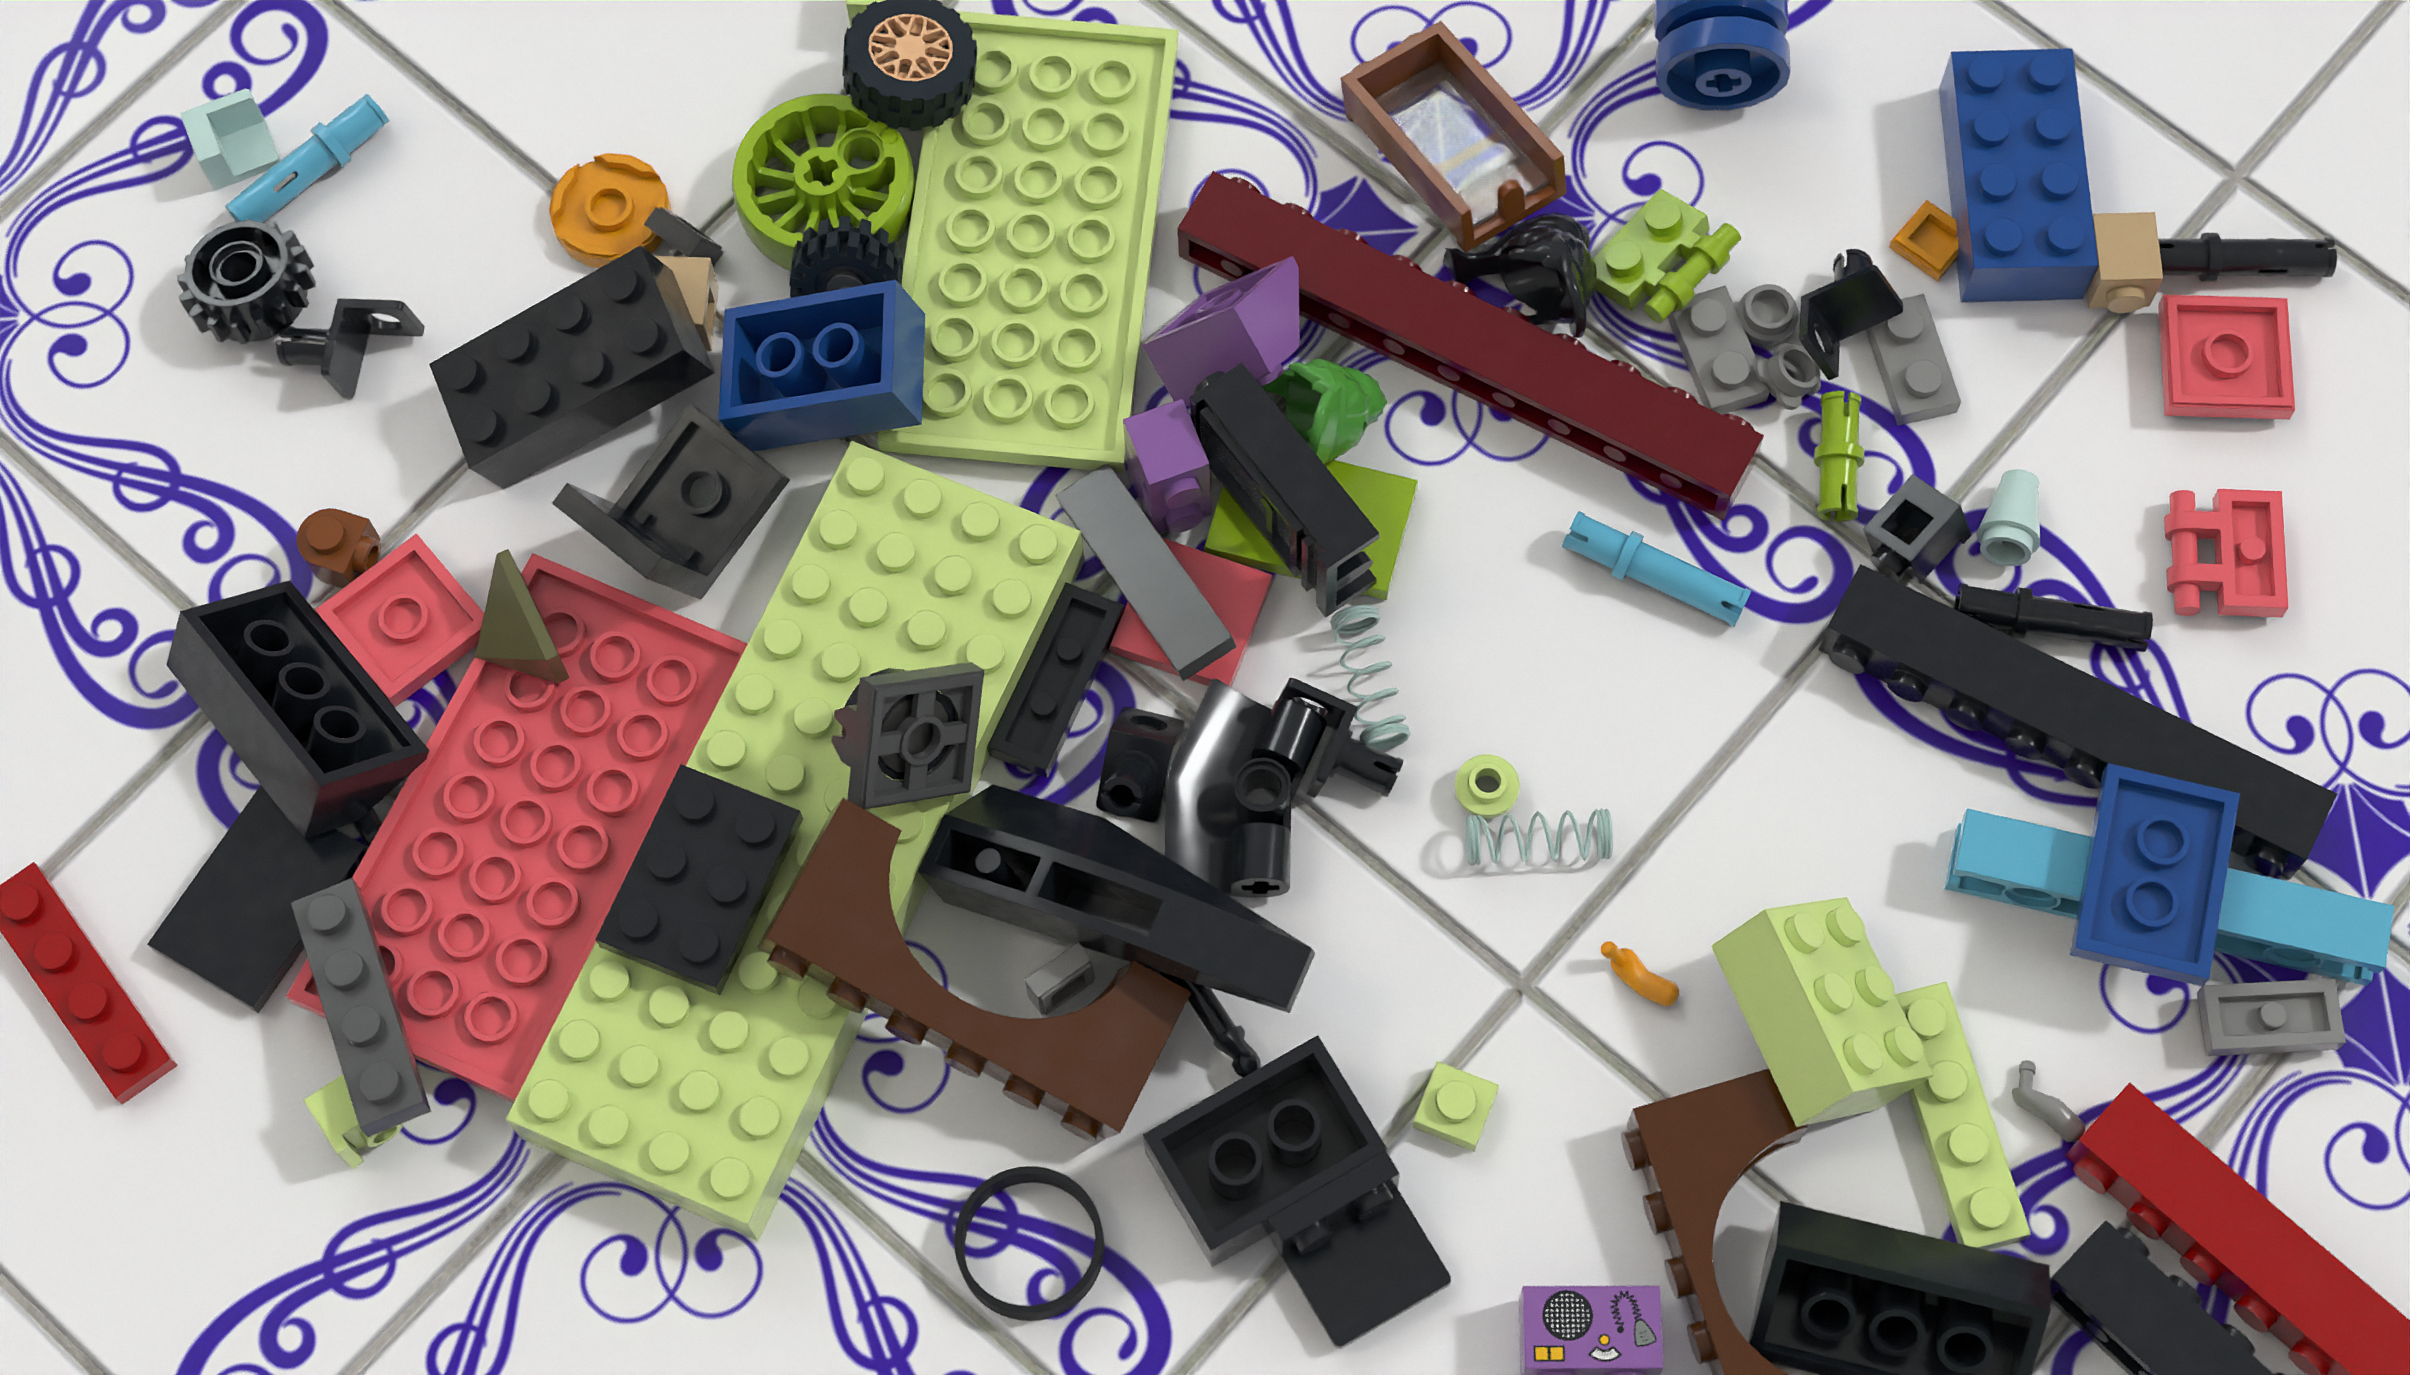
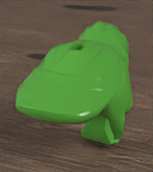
M1314 359L1306 364L1301 362L1292 363L1288 366V371L1284 370V373L1278 378L1262 386L1265 391L1275 393L1287 399L1286 418L1323 464L1344 455L1350 449L1357 446L1364 435L1366 427L1378 420L1387 404L1385 395L1381 391L1378 382L1370 375L1364 374L1357 369L1342 367L1337 363L1324 359Z

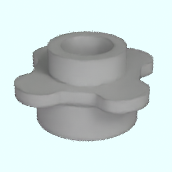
M1780 343L1774 348V355L1771 358H1761L1754 365V372L1758 380L1767 383L1770 390L1769 393L1776 397L1778 403L1785 409H1797L1801 405V398L1805 394L1814 395L1821 388L1820 368L1806 349L1800 345Z

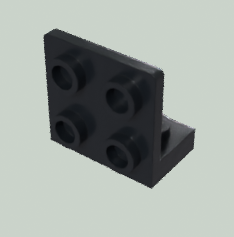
M1386 1150L1268 1218V1236L1332 1344L1337 1349H1342L1445 1289L1451 1283V1275L1398 1190L1400 1173Z

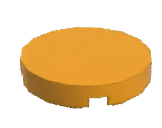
M605 153L593 156L595 161L588 162L581 167L578 163L564 173L553 189L549 214L555 236L570 257L589 267L601 268L640 245L650 253L656 251L663 238L646 227L644 223L655 207L659 209L663 207L671 212L672 208L666 186L651 165L632 155Z

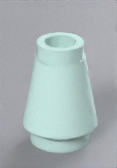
M2012 469L2003 473L2001 482L1977 530L1976 536L1981 544L1980 551L1986 559L2003 566L2023 565L2030 560L2031 554L2037 551L2040 546L2039 479L2033 473L2021 469Z

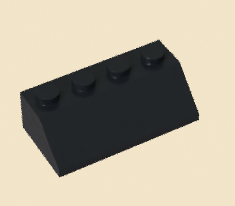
M290 580L180 611L166 664L167 667L303 839L359 821L427 759L429 749Z
M1780 1201L1765 1255L1748 1343L1771 1363L1820 1375H2031L2051 1313L2050 1266Z

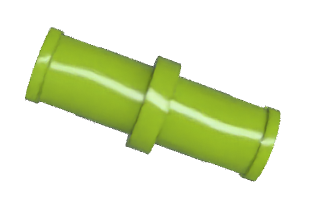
M1831 391L1823 394L1820 398V405L1822 406L1821 444L1815 447L1814 463L1820 467L1817 516L1828 521L1831 519V511H1835L1834 522H1846L1858 517V468L1863 466L1865 450L1859 446V407L1861 405V397L1856 393L1850 392L1848 394V402L1844 403V391Z

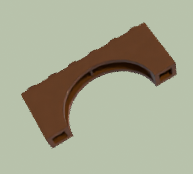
M842 798L832 809L757 946L760 950L770 954L767 963L778 972L792 979L802 981L805 975H808L828 986L827 997L850 1011L862 1013L866 1007L886 1018L888 1021L885 1028L896 1037L908 1043L920 1046L923 1040H926L946 1051L944 1061L956 1070L975 1078H979L981 1073L984 1072L1004 1083L1005 1086L1002 1089V1093L1014 1102L1033 1110H1037L1040 1104L1062 1115L1063 1118L1060 1125L1080 1138L1095 1142L1098 1136L1107 1139L1121 1133L1191 992L1133 960L1118 969L1109 985L1089 1005L1078 1011L1061 1016L1035 1019L1015 1018L995 1014L963 1001L935 981L920 965L905 943L897 926L891 905L889 874L894 848L902 830Z

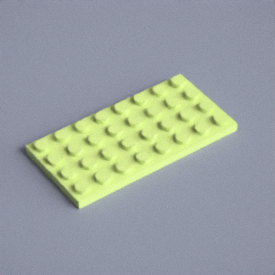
M957 11L961 14L960 18L964 23L968 22L973 30L972 38L977 42L974 88H972L971 99L967 105L964 104L961 107L960 114L953 119L951 117L943 122V125L935 128L932 126L924 128L901 286L925 313L922 425L879 431L877 436L879 451L1083 470H1096L1104 464H1109L1114 472L1125 473L1127 458L1123 419L1131 417L1133 413L1179 47V30Z

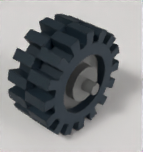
M840 217L839 227L833 228L829 218L819 221L818 233L810 226L803 232L802 242L797 240L794 247L789 286H791L790 297L897 280L902 285L903 258H899L900 248L896 241L888 244L889 233L882 227L873 235L871 233V221L861 218L859 228L850 227L851 217Z

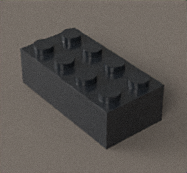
M641 245L429 364L469 469L503 489L508 488L715 373L673 271Z

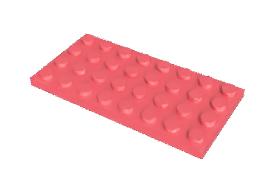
M534 553L530 556L521 574L570 678L560 683H555L474 657L426 744V747L429 749L427 759L408 776L352 877L361 889L414 1058L514 1103L596 943L595 939L680 764L686 766L747 646V643ZM307 958L286 997L293 1004L326 1018Z

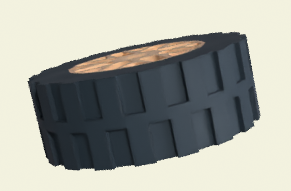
M884 0L879 3L875 1L867 5L864 12L861 14L858 12L852 19V26L850 29L847 28L844 36L843 86L846 94L851 95L852 104L858 111H864L870 120L876 123L878 121L887 124L888 128L897 130L899 128H910V131H919L923 127L928 126L935 128L943 125V122L948 118H955L961 113V107L964 104L967 105L971 99L972 88H974L977 42L972 38L973 30L968 22L964 23L960 18L961 14L953 8L948 9L943 6L942 2L938 0Z

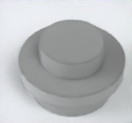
M1764 284L1749 290L1741 298L1737 308V314L1748 339L1763 345L1778 344L1788 339L1796 329L1799 319L1798 306L1787 290L1774 284Z

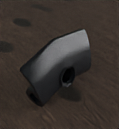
M1216 678L1213 679L1169 769L1166 786L1164 856L1228 896L1262 898L1287 893L1290 889L1291 802L1327 726L1326 720L1312 708L1288 699L1276 700L1272 709L1229 687ZM1267 788L1277 793L1279 797L1270 804L1258 805L1249 801L1246 796L1254 789Z

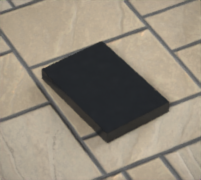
M260 785L147 945L156 953L259 1014L304 949L291 902L351 879L368 848L338 829L303 839L262 785Z

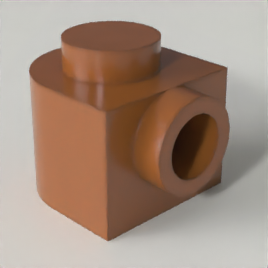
M334 508L318 510L302 522L297 532V548L313 574L320 581L342 589L378 563L381 553V538L368 518Z

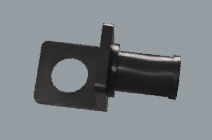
M1859 249L1846 250L1847 263L1845 267L1844 256L1841 253L1836 256L1833 262L1834 282L1801 296L1799 339L1829 381L1839 376L1841 340L1903 312V302L1880 269L1873 265L1871 257ZM1815 330L1822 341L1824 351L1817 340Z
M338 298L329 329L282 327L278 335L281 338H290L291 341L277 340V356L281 364L285 366H321V375L343 398H353L369 335L423 336L425 326L410 308L399 300ZM378 313L389 315L398 319L400 322H390L381 320L377 317H374L372 314Z
M1289 678L1278 700H1293L1312 708L1326 720L1327 726L1334 729L1306 795L1315 798L1325 785L1327 778H1332L1337 773L1381 793L1384 797H1388L1398 777L1396 773L1401 770L1404 759L1395 758L1351 738L1353 731L1349 730V727L1357 711V706L1298 679ZM1302 698H1305V699L1314 701V702L1318 703L1319 705H1321L1322 707H1317V706H1315V705H1312V704H1310V703L1304 701Z
M1123 707L1110 728L1096 800L1097 808L1116 816H1127L1155 822L1161 811L1172 750L1183 732L1185 721L1132 707ZM1136 725H1149L1159 728L1161 731L1147 730Z

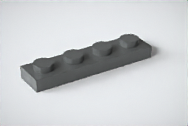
M351 878L291 902L360 1129L367 1137H370L431 1112L360 887Z

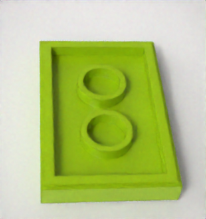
M1332 460L1324 465L1380 533L1378 540L1361 550L1365 551L1373 561L1369 570L1377 578L1376 584L1362 594L1387 600L1416 495L1418 480ZM1229 463L1228 470L1254 502H1260ZM1222 486L1205 543V552L1248 567L1295 578Z

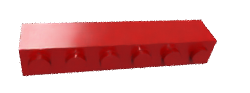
M2130 1082L2065 1154L2075 1164L2073 1170L2086 1186L2099 1194L2108 1192L2128 1209L2126 1216L2137 1230L2153 1240H2159L2160 1238L2181 1255L2179 1260L2182 1267L2194 1279L2206 1286H2213L2215 1284L2236 1302L2233 1306L2234 1310L2245 1323L2261 1333L2269 1331L2290 1349L2288 1352L2289 1358L2306 1375H2410V1320Z

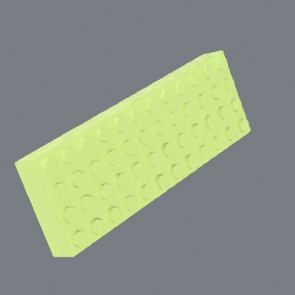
M850 442L686 764L687 767L798 809L803 817V821L721 995H718L600 948L596 942L506 1117V1121L521 1139L759 1241L869 1011L865 1007L862 1013H856L838 1005L827 997L826 993L829 987L808 975H805L804 979L799 981L778 972L767 963L770 954L757 948L832 809L842 798H848L851 768L841 761L831 742L832 735L842 734V726L834 718V711L845 706L850 695L859 684L860 677H867L886 668L910 671L972 662L984 669L970 792L865 809L902 830L891 859L889 891L895 920L904 938L929 886L918 871L946 813L972 797L991 757L987 746L1066 582L1074 584L1085 561L1080 530L859 443Z

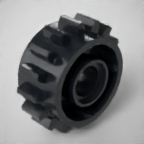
M252 219L223 225L204 236L192 249L190 255H186L184 258L186 263L185 273L177 276V282L183 290V293L178 296L179 300L201 333L211 330L218 342L230 339L239 341L240 344L268 339L278 334L282 327L292 325L302 309L307 308L309 305L307 299L308 289L316 286V281L310 272L314 264L292 230L282 233L274 221L264 224Z

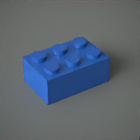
M897 280L725 309L718 420L736 438L753 451L922 425L925 313Z

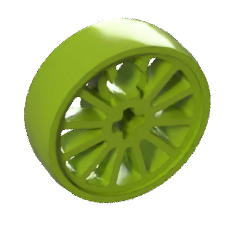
M812 94L784 102L768 111L752 125L737 150L733 166L732 192L741 224L750 240L761 253L773 263L786 270L791 271L794 247L797 240L802 242L803 233L792 232L807 219L805 231L811 226L818 233L819 221L829 218L833 228L839 227L840 217H851L850 223L859 228L862 218L872 222L871 233L873 235L880 227L889 233L888 244L900 241L911 220L916 179L908 147L897 129L888 128L887 124L879 121L876 123L867 118V114L864 111H858L852 104V97L837 94ZM821 133H836L833 146L830 148L818 147L815 136ZM806 138L810 150L803 153L800 157L787 146L796 140ZM857 156H860L862 161H873L878 158L873 166L866 169H855L849 166L850 162ZM773 157H777L794 174L765 168V166ZM825 181L828 186L824 187L821 182ZM886 185H889L888 194L877 192ZM758 186L782 190L781 192L761 197L755 195ZM856 207L877 212H873L870 216L866 217ZM788 211L775 223L769 217L772 214Z

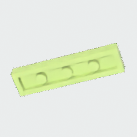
M1947 981L1895 994L1911 1029L1919 1036L1923 1044L1924 1055L1934 1074L1931 1078L1909 1090L1908 1093L1957 1243L1988 1250L2026 1240L2031 1235Z

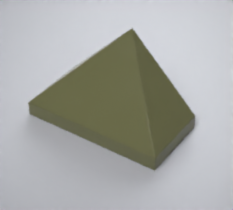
M506 549L496 554L475 657L555 683L565 681L570 678L517 564L509 549Z

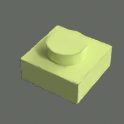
M1437 1061L1414 1118L1412 1128L1475 1152L1499 1085Z

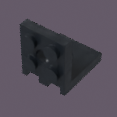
M689 404L616 503L566 483L552 504L646 579L702 600L789 483L790 479L702 410ZM711 475L716 483L715 497L707 506L695 508L690 500L691 486L698 478Z

